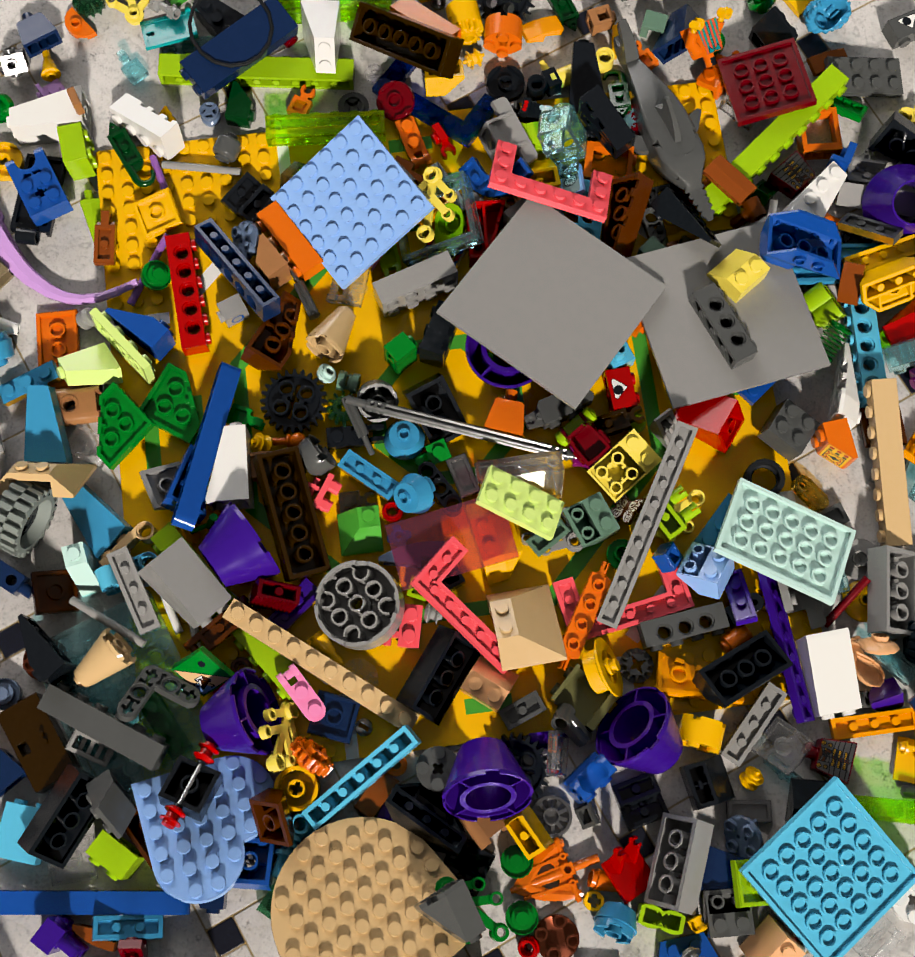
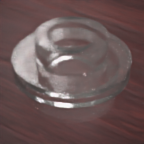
M371 64L365 70V77L371 83H379L384 78V70L378 64Z

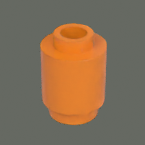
M745 625L737 626L722 635L719 644L722 650L728 653L751 639L753 635Z

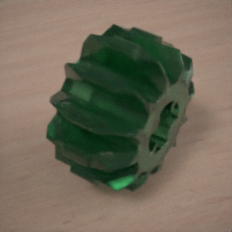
M105 0L72 1L77 13L80 16L84 15L86 18L90 15L95 18L97 13L102 15L101 9H105L106 6Z
M342 391L340 397L334 393L335 400H328L330 406L326 407V411L330 413L328 415L330 420L335 419V425L342 421L343 426H346V422L349 421L351 423L347 412L341 411L344 405L340 399L346 396L345 391Z

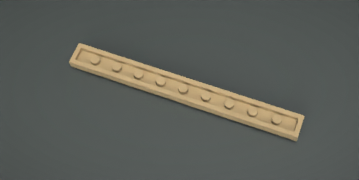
M233 599L223 614L222 618L398 729L404 725H409L412 729L418 720L419 714L237 599Z

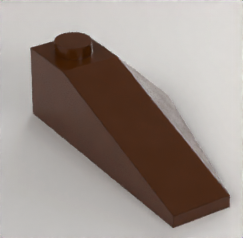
M285 290L280 296L281 313L261 323L246 345L240 358L257 370L281 371L291 356L301 300Z

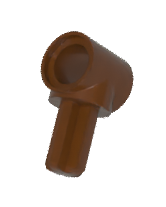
M753 196L742 203L741 212L730 220V226L733 229L740 228L746 222H757L767 215L758 196Z

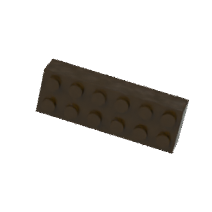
M359 1L349 40L438 77L453 79L465 40L374 3Z
M298 445L257 454L252 461L285 583L326 573L331 570Z

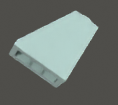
M83 541L61 547L65 567L82 597L102 593L94 573L99 568L97 558L90 547Z

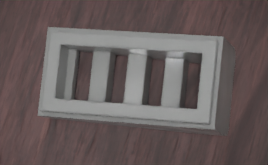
M74 729L65 746L66 750L105 768L115 751ZM80 735L83 738L77 748L74 744ZM87 739H89L91 743L85 752L82 749ZM95 744H100L95 755H91L90 753ZM106 747L108 748V750L106 751L103 759L101 760L98 757L100 756L103 748Z

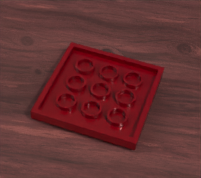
M794 37L717 60V66L738 127L817 104V99Z

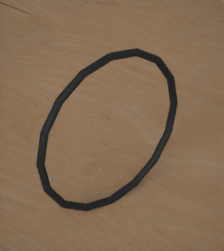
M197 0L192 6L188 20L190 40L199 54L213 64L229 68L247 66L261 58L271 45L274 31L271 12L263 0H257L268 15L270 32L267 44L257 56L246 62L228 64L216 61L201 50L193 35L191 24L194 10L202 0Z

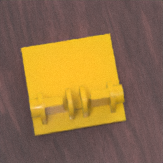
M898 736L893 780L915 784V739Z

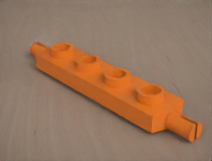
M602 561L598 572H590L562 637L567 660L559 662L557 667L561 670L566 671L570 659H579L612 580L606 576L611 564L606 561Z

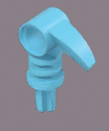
M303 814L292 816L293 827L295 820L299 823L298 830L294 827L293 845L290 847L279 845L281 849H276L274 852L277 860L271 875L275 879H277L289 855L297 847V844L301 843L302 838L308 837L316 831Z

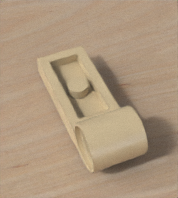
M148 521L138 523L127 534L121 535L116 541L117 544L112 549L105 551L98 563L102 566L110 564L106 554L125 546L131 551L140 541L145 544H152L153 542L150 538L158 532L157 529ZM151 528V534L148 537H142L143 531Z

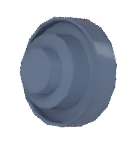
M9 678L0 679V711H4L20 702L22 698L20 685Z

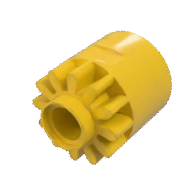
M453 0L446 6L448 21L461 28V38L465 39L463 45H472L480 40V36H484V27L476 0Z

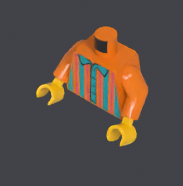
M719 8L717 10L719 18L714 17L704 21V19L696 17L689 23V28L680 31L685 48L688 50L692 60L703 57L706 68L717 64L714 52L723 48L721 30L725 23L723 20L730 19L733 10L731 8Z

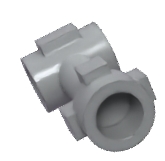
M166 0L149 1L148 7L156 13L159 10L166 12V16L171 20L172 18L177 20L181 15L179 7L175 4L169 6L164 3Z

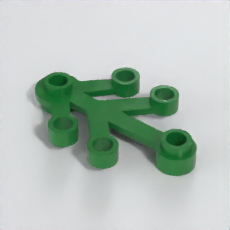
M451 877L440 878L436 882L435 891L454 879ZM475 877L470 881H465L468 890L482 891L486 886V882L482 877ZM476 880H480L481 887L479 889L475 887ZM495 891L489 895L472 897L476 906L488 904L498 906L503 902V895ZM494 894L498 895L499 901L497 903L493 902L492 897ZM477 908L485 927L489 929L490 938L495 942L505 941L509 936L508 927L504 923L494 922ZM499 928H502L504 931L501 937L497 934Z

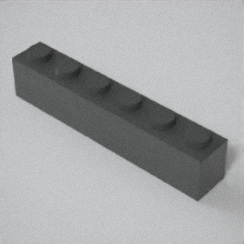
M63 682L58 684L49 683L37 706L38 709L151 771L159 769L171 746L165 742L166 738L156 733L153 735L147 733V728L138 723L133 725L119 720L117 712L114 715L108 711L109 707L99 702L94 704L89 701V696L81 692L76 694L70 691L71 687Z

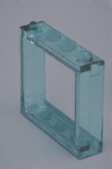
M463 170L443 177L442 181L455 192L458 190L462 191L470 232L412 253L406 234L398 242L402 262L408 267L447 250L450 255H456L459 251L467 248L472 249L474 246L484 243L471 180ZM436 186L435 195L438 198L442 197L444 193Z

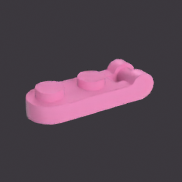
M292 663L288 666L289 669L283 674L280 672L275 677L304 716L312 722L319 721L325 716V705L295 664ZM295 676L298 682L290 686L287 681Z

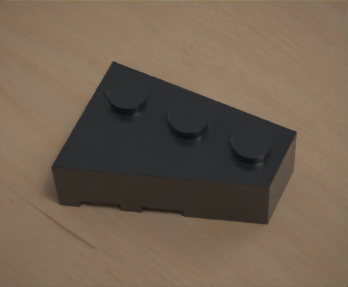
M202 0L194 10L197 19L213 38L244 16L220 0Z
M599 84L580 97L578 118L615 160L634 146L636 138L634 131L626 124Z
M438 300L437 305L432 307L430 313L431 320L429 324H426L424 337L419 344L417 354H419L420 362L443 369L457 327L436 313L444 302Z

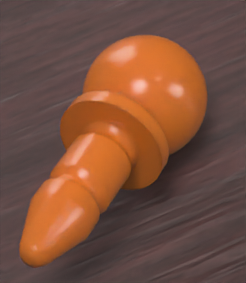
M295 432L292 435L288 433L286 437L272 438V445L297 446L306 436L301 432Z

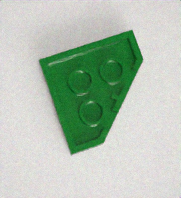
M168 362L140 408L156 424L157 428L190 445L198 435L201 425L187 372Z
M113 381L99 396L101 412L100 417H98L97 433L99 434L97 456L112 470L122 462L156 425L134 400Z

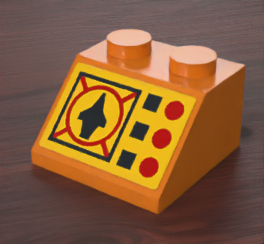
M847 418L823 422L811 438V445L816 449V453L841 469L847 468L858 458Z

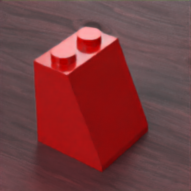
M721 396L676 409L674 413L677 422L679 420L698 428L695 436L697 439L725 454L745 420L738 400L728 396Z

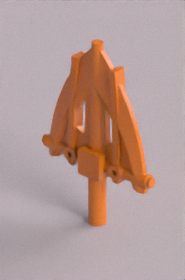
M556 837L553 844L533 858L532 870L527 876L516 880L514 886L510 888L511 894L516 893L524 896V901L528 899L541 901L575 899L577 903L581 902L584 894L581 889H578V879L575 880L573 875L578 870L599 863L598 854L596 853L573 863L572 861L568 862L567 856L569 855L563 849L564 841ZM547 864L554 866V868L538 874L541 867ZM559 880L557 887L551 889L542 887Z

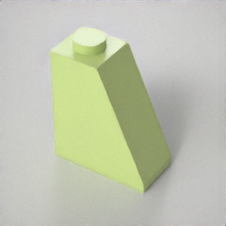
M105 342L57 358L59 365L56 368L57 374L60 379L65 380L68 386L111 384L113 381L117 384L123 383L121 367Z

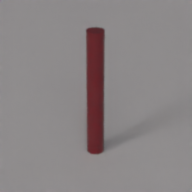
M864 575L827 615L826 624L824 625L826 628L839 617L871 582L869 578Z

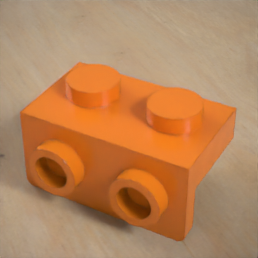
M717 53L715 56L716 62L718 59L726 56ZM717 64L705 68L696 79V85L713 91V99L718 100L726 92Z

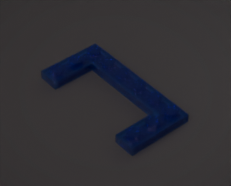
M396 59L372 87V92L379 95L380 88L390 81H401L404 83L416 67ZM413 92L415 106L411 115L431 127L439 122L448 137L467 148L478 137L485 122L491 120L495 115L490 104L496 99L486 93L466 118L462 120Z

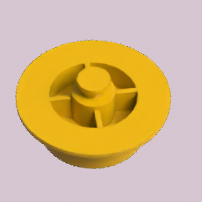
M597 638L594 642V649L584 652L582 655V664L586 678L591 688L597 694L610 691L615 697H619L623 694L620 663L615 658L608 643L603 638Z

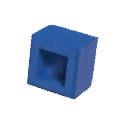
M671 541L662 543L652 558L661 572L667 573L676 570L683 556L674 542Z

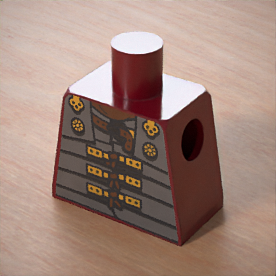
M796 150L770 173L767 182L779 189L778 191L788 198L794 199L812 182L815 172Z
M821 738L816 740L815 746L804 743L801 749V756L812 759L810 770L828 779L836 776L846 785L849 783L858 743Z

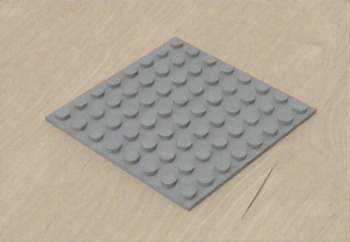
M526 200L436 313L576 410L667 286L554 208Z
M765 222L715 234L721 243L719 248L700 238L627 258L667 286L641 322L673 410L831 366L793 268L785 269L764 261L770 267L766 277L742 299L735 303L724 293V299L728 305L733 307L735 316L739 322L744 324L747 335L750 339L754 340L758 351L752 360L733 370L729 367L689 303L693 292L713 283L707 276V273L735 249L755 253L761 258L759 253L760 234ZM710 306L711 309L718 310L715 306ZM721 323L723 327H729L726 323ZM731 340L735 345H740L738 341Z

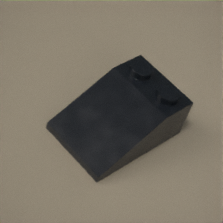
M439 372L402 391L411 409L466 423L443 375ZM420 424L430 443L444 438L447 443L461 435Z
M20 614L18 620L28 662L34 670L32 672L33 676L39 682L58 684L76 666L34 619Z

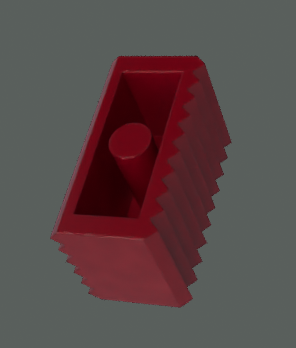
M259 577L252 584L249 604L251 606L254 604L255 607L258 605L259 608L262 606L267 609L271 608V610L288 612L289 614L299 605L301 586Z

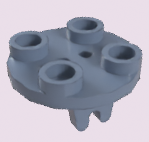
M242 221L238 226L232 228L231 236L233 243L247 260L257 255L261 230L252 221Z
M735 815L724 822L726 848L730 853H735L743 859H750L763 846L762 835L757 827L758 820H751L750 817Z

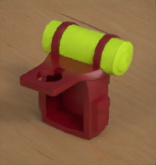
M585 407L554 435L557 443L564 447L571 446L574 450L573 455L582 465L586 464L589 467L601 458L612 445L609 436L602 429L598 430L594 424L597 420L595 411Z

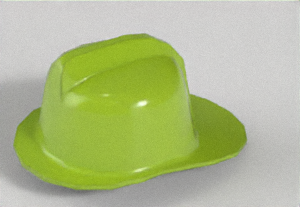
M454 203L445 204L447 208H450L455 213L453 221L446 222L441 217L439 211L435 215V243L443 250L454 248L460 242L466 229V220L463 212Z

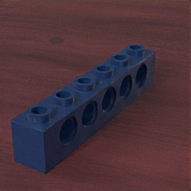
M209 218L195 225V241L258 317L265 322L280 314V297L216 222Z

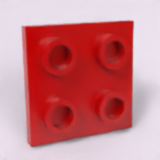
M635 835L629 838V843L625 848L622 849L621 846L615 847L613 849L614 854L600 864L624 904L629 903L646 890L650 875V868L639 852L642 843L635 842L638 838Z

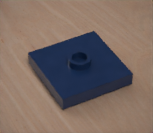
M319 690L318 697L324 703L326 713L321 720L316 722L310 721L307 733L349 745L360 704L351 698Z

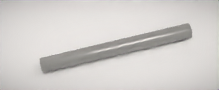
M164 160L161 163L163 169L240 176L242 173L241 167Z
M72 596L69 600V604L118 632L141 648L145 646L146 639L77 597Z

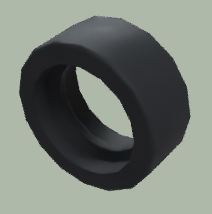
M759 459L751 463L744 472L743 478L752 482V474L755 470L759 468L768 469L776 478V484L770 491L776 494L780 493L785 484V474L781 466L769 459Z

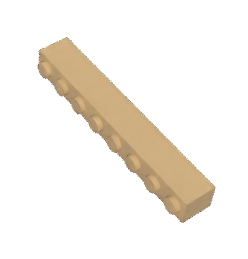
M871 379L865 383L863 395L867 400L865 416L869 420L867 436L871 441V447L869 448V457L873 462L871 478L875 482L873 498L877 503V510L875 511V519L879 524L877 540L881 546L913 545L897 379Z

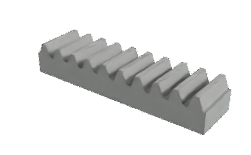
M125 546L106 554L139 634L143 635L161 627V621L144 586V582L137 573L138 568L129 548Z
M768 681L750 706L748 712H746L744 718L740 721V724L736 727L734 733L730 736V739L726 742L724 748H722L720 754L740 767L788 694Z

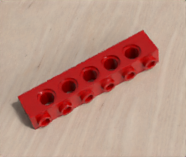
M189 232L165 236L182 350L185 356L210 352L209 344H212L210 332L206 331L209 320L207 313L203 312L206 301L204 294L200 293V288H203L201 275L198 276L197 269H200L198 257L194 255V251H197L196 241L191 238ZM182 254H188L185 258H179ZM190 272L189 276L182 277L184 273ZM194 291L192 295L185 296L186 292ZM190 310H197L194 314L188 315ZM194 328L200 329L196 334L190 333Z

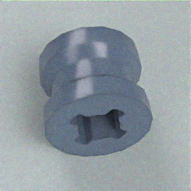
M208 101L200 106L199 112L202 122L209 127L218 125L221 115L217 104Z

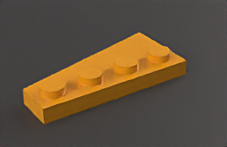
M661 651L657 652L656 688L666 696L707 700L692 681L696 673L703 666H694L684 662L685 660L666 656V653ZM744 696L732 704L742 705Z

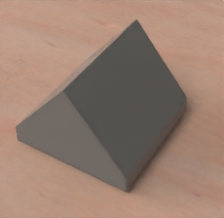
M592 801L574 809L583 830L601 822Z

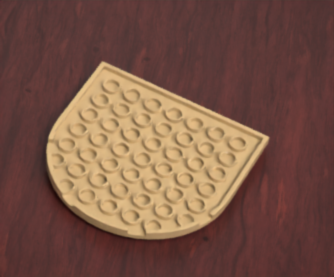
M353 817L327 824L306 837L292 851L277 877L272 895L270 917L271 929L280 957H453L466 944L460 942L419 913L414 905L435 892L436 882L440 878L451 877L454 880L458 879L423 839L395 822L375 817ZM476 906V907L479 908L483 913H485L484 910H483L480 906Z

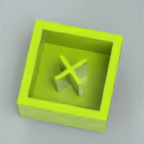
M81 122L57 126L63 163L73 181L97 176L95 168H98V162L92 152L95 150L93 139H90L88 129H84Z
M105 829L99 833L85 851L90 856L88 860L97 867L102 865L107 869L106 874L115 881L118 879H131L145 860L138 849L125 838L117 839L113 833L108 834Z

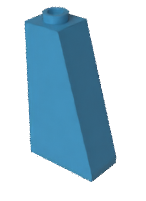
M35 381V385H27L24 461L73 463L55 387L48 386V382Z
M84 484L74 498H62L97 559L101 560L103 553L108 549H112L117 544L116 541L121 535L127 534L133 529L86 484Z

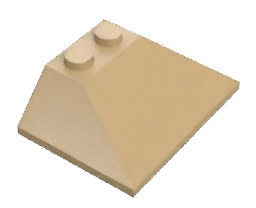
M16 461L0 479V495H2L4 490L9 489V485L12 482L41 481L50 482L53 497L74 498L97 469V465Z
M549 584L486 595L498 643V654L502 671L567 660Z

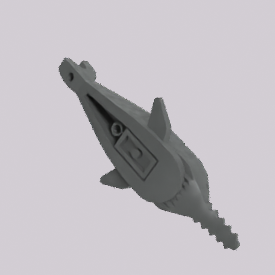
M626 19L620 20L617 25L619 36L614 37L613 42L617 59L625 71L631 105H633L639 135H635L634 153L646 155L653 170L666 181L685 190L684 193L689 195L688 199L693 200L692 205L697 206L696 211L701 213L700 217L706 221H712L715 211L710 209L712 204L708 202L709 197L705 196L707 191L703 189L704 184L702 183L706 159L704 145L697 133L701 109L697 108L688 115L674 93L639 59L637 45L631 28Z

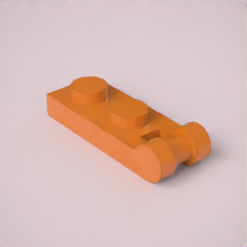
M413 115L394 121L410 162L415 163V169H418L423 164L426 166L432 164L431 156L427 151Z

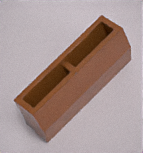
M721 154L703 170V175L739 207L754 194L757 188Z

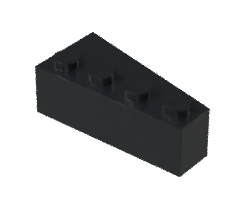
M895 111L872 137L868 149L883 153L886 157H893L903 161L904 164L915 165V124L898 111Z

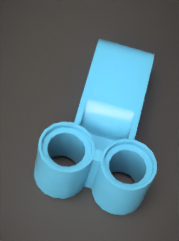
M144 552L133 557L138 572L145 567L147 560L157 557L153 552ZM110 564L99 567L94 571L101 591L105 592L106 596L122 592Z

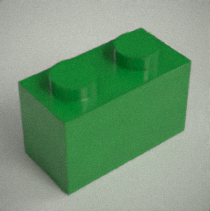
M403 331L384 346L385 361L397 375L417 361V343L411 335L407 336Z

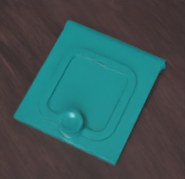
M186 7L177 20L173 18L171 20L167 16L140 22L146 50L190 40L188 20L191 8ZM193 17L191 25L194 38H197L198 32Z

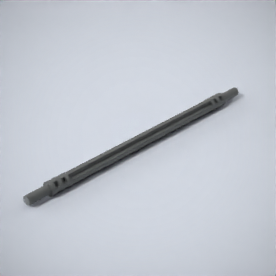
M346 396L345 404L365 408V411L564 461L577 459L573 452H571V449L369 398L364 400Z

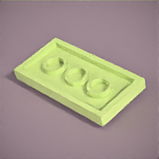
M96 307L92 309L89 313L96 329L142 378L151 385L156 378L154 376L155 369L152 367V361L146 354L141 355L137 351L139 349L138 346L131 339L128 341L124 337L125 333L118 325L114 327L111 324L112 320L105 311L100 312Z
M490 465L475 504L550 541L554 537L565 502Z

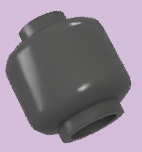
M232 133L219 135L213 146L214 157L225 164L235 162L242 149V145L238 141L239 138Z

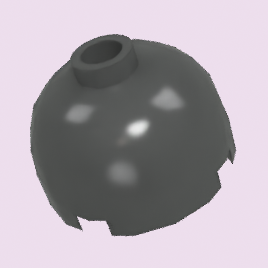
M374 379L367 381L357 392V398L364 400L369 398L398 406L399 400L395 389L384 380ZM358 407L360 414L371 422H383L391 418L365 411V408Z
M309 434L298 445L305 473L308 472L313 476L325 475L336 466V460L326 447L323 448L318 444L321 442L319 439Z

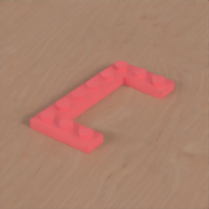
M498 139L487 187L601 223L605 222L613 175L593 170L588 197L512 173L517 145Z
M452 536L409 584L501 674H505L507 671H502L496 635L442 583L444 578L468 552Z
M680 564L675 571L662 573L657 566L666 593L627 604L617 629L596 621V617L587 640L636 626L643 621L694 608L695 605L687 584L676 575ZM573 577L552 583L566 628L580 598Z

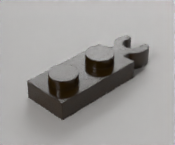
M641 406L632 408L631 412H627L625 407L598 416L594 424L598 430L602 429L608 436H612L632 429L631 423L633 422L637 424L645 422L644 416L636 417L637 413L642 412Z

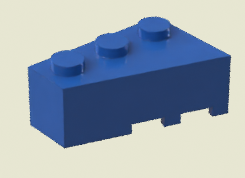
M192 444L189 445L184 453L161 504L162 507L174 512L194 448ZM207 489L196 522L198 524H200L206 516L205 498L207 494Z

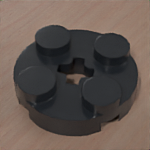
M507 65V67L497 66L489 72L486 90L492 99L496 100L505 97L509 102H512L522 96L525 82L524 76L518 68ZM510 82L509 87H503L501 83Z

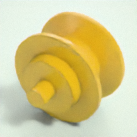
M473 48V53L465 51L462 63L473 70L475 64L479 67L482 66V57L485 55L480 53L479 50L477 51L476 48Z
M258 432L250 441L253 452L270 451L272 448V438L270 435Z
M753 766L746 767L745 771L739 774L742 786L750 791H755L764 782L761 771Z

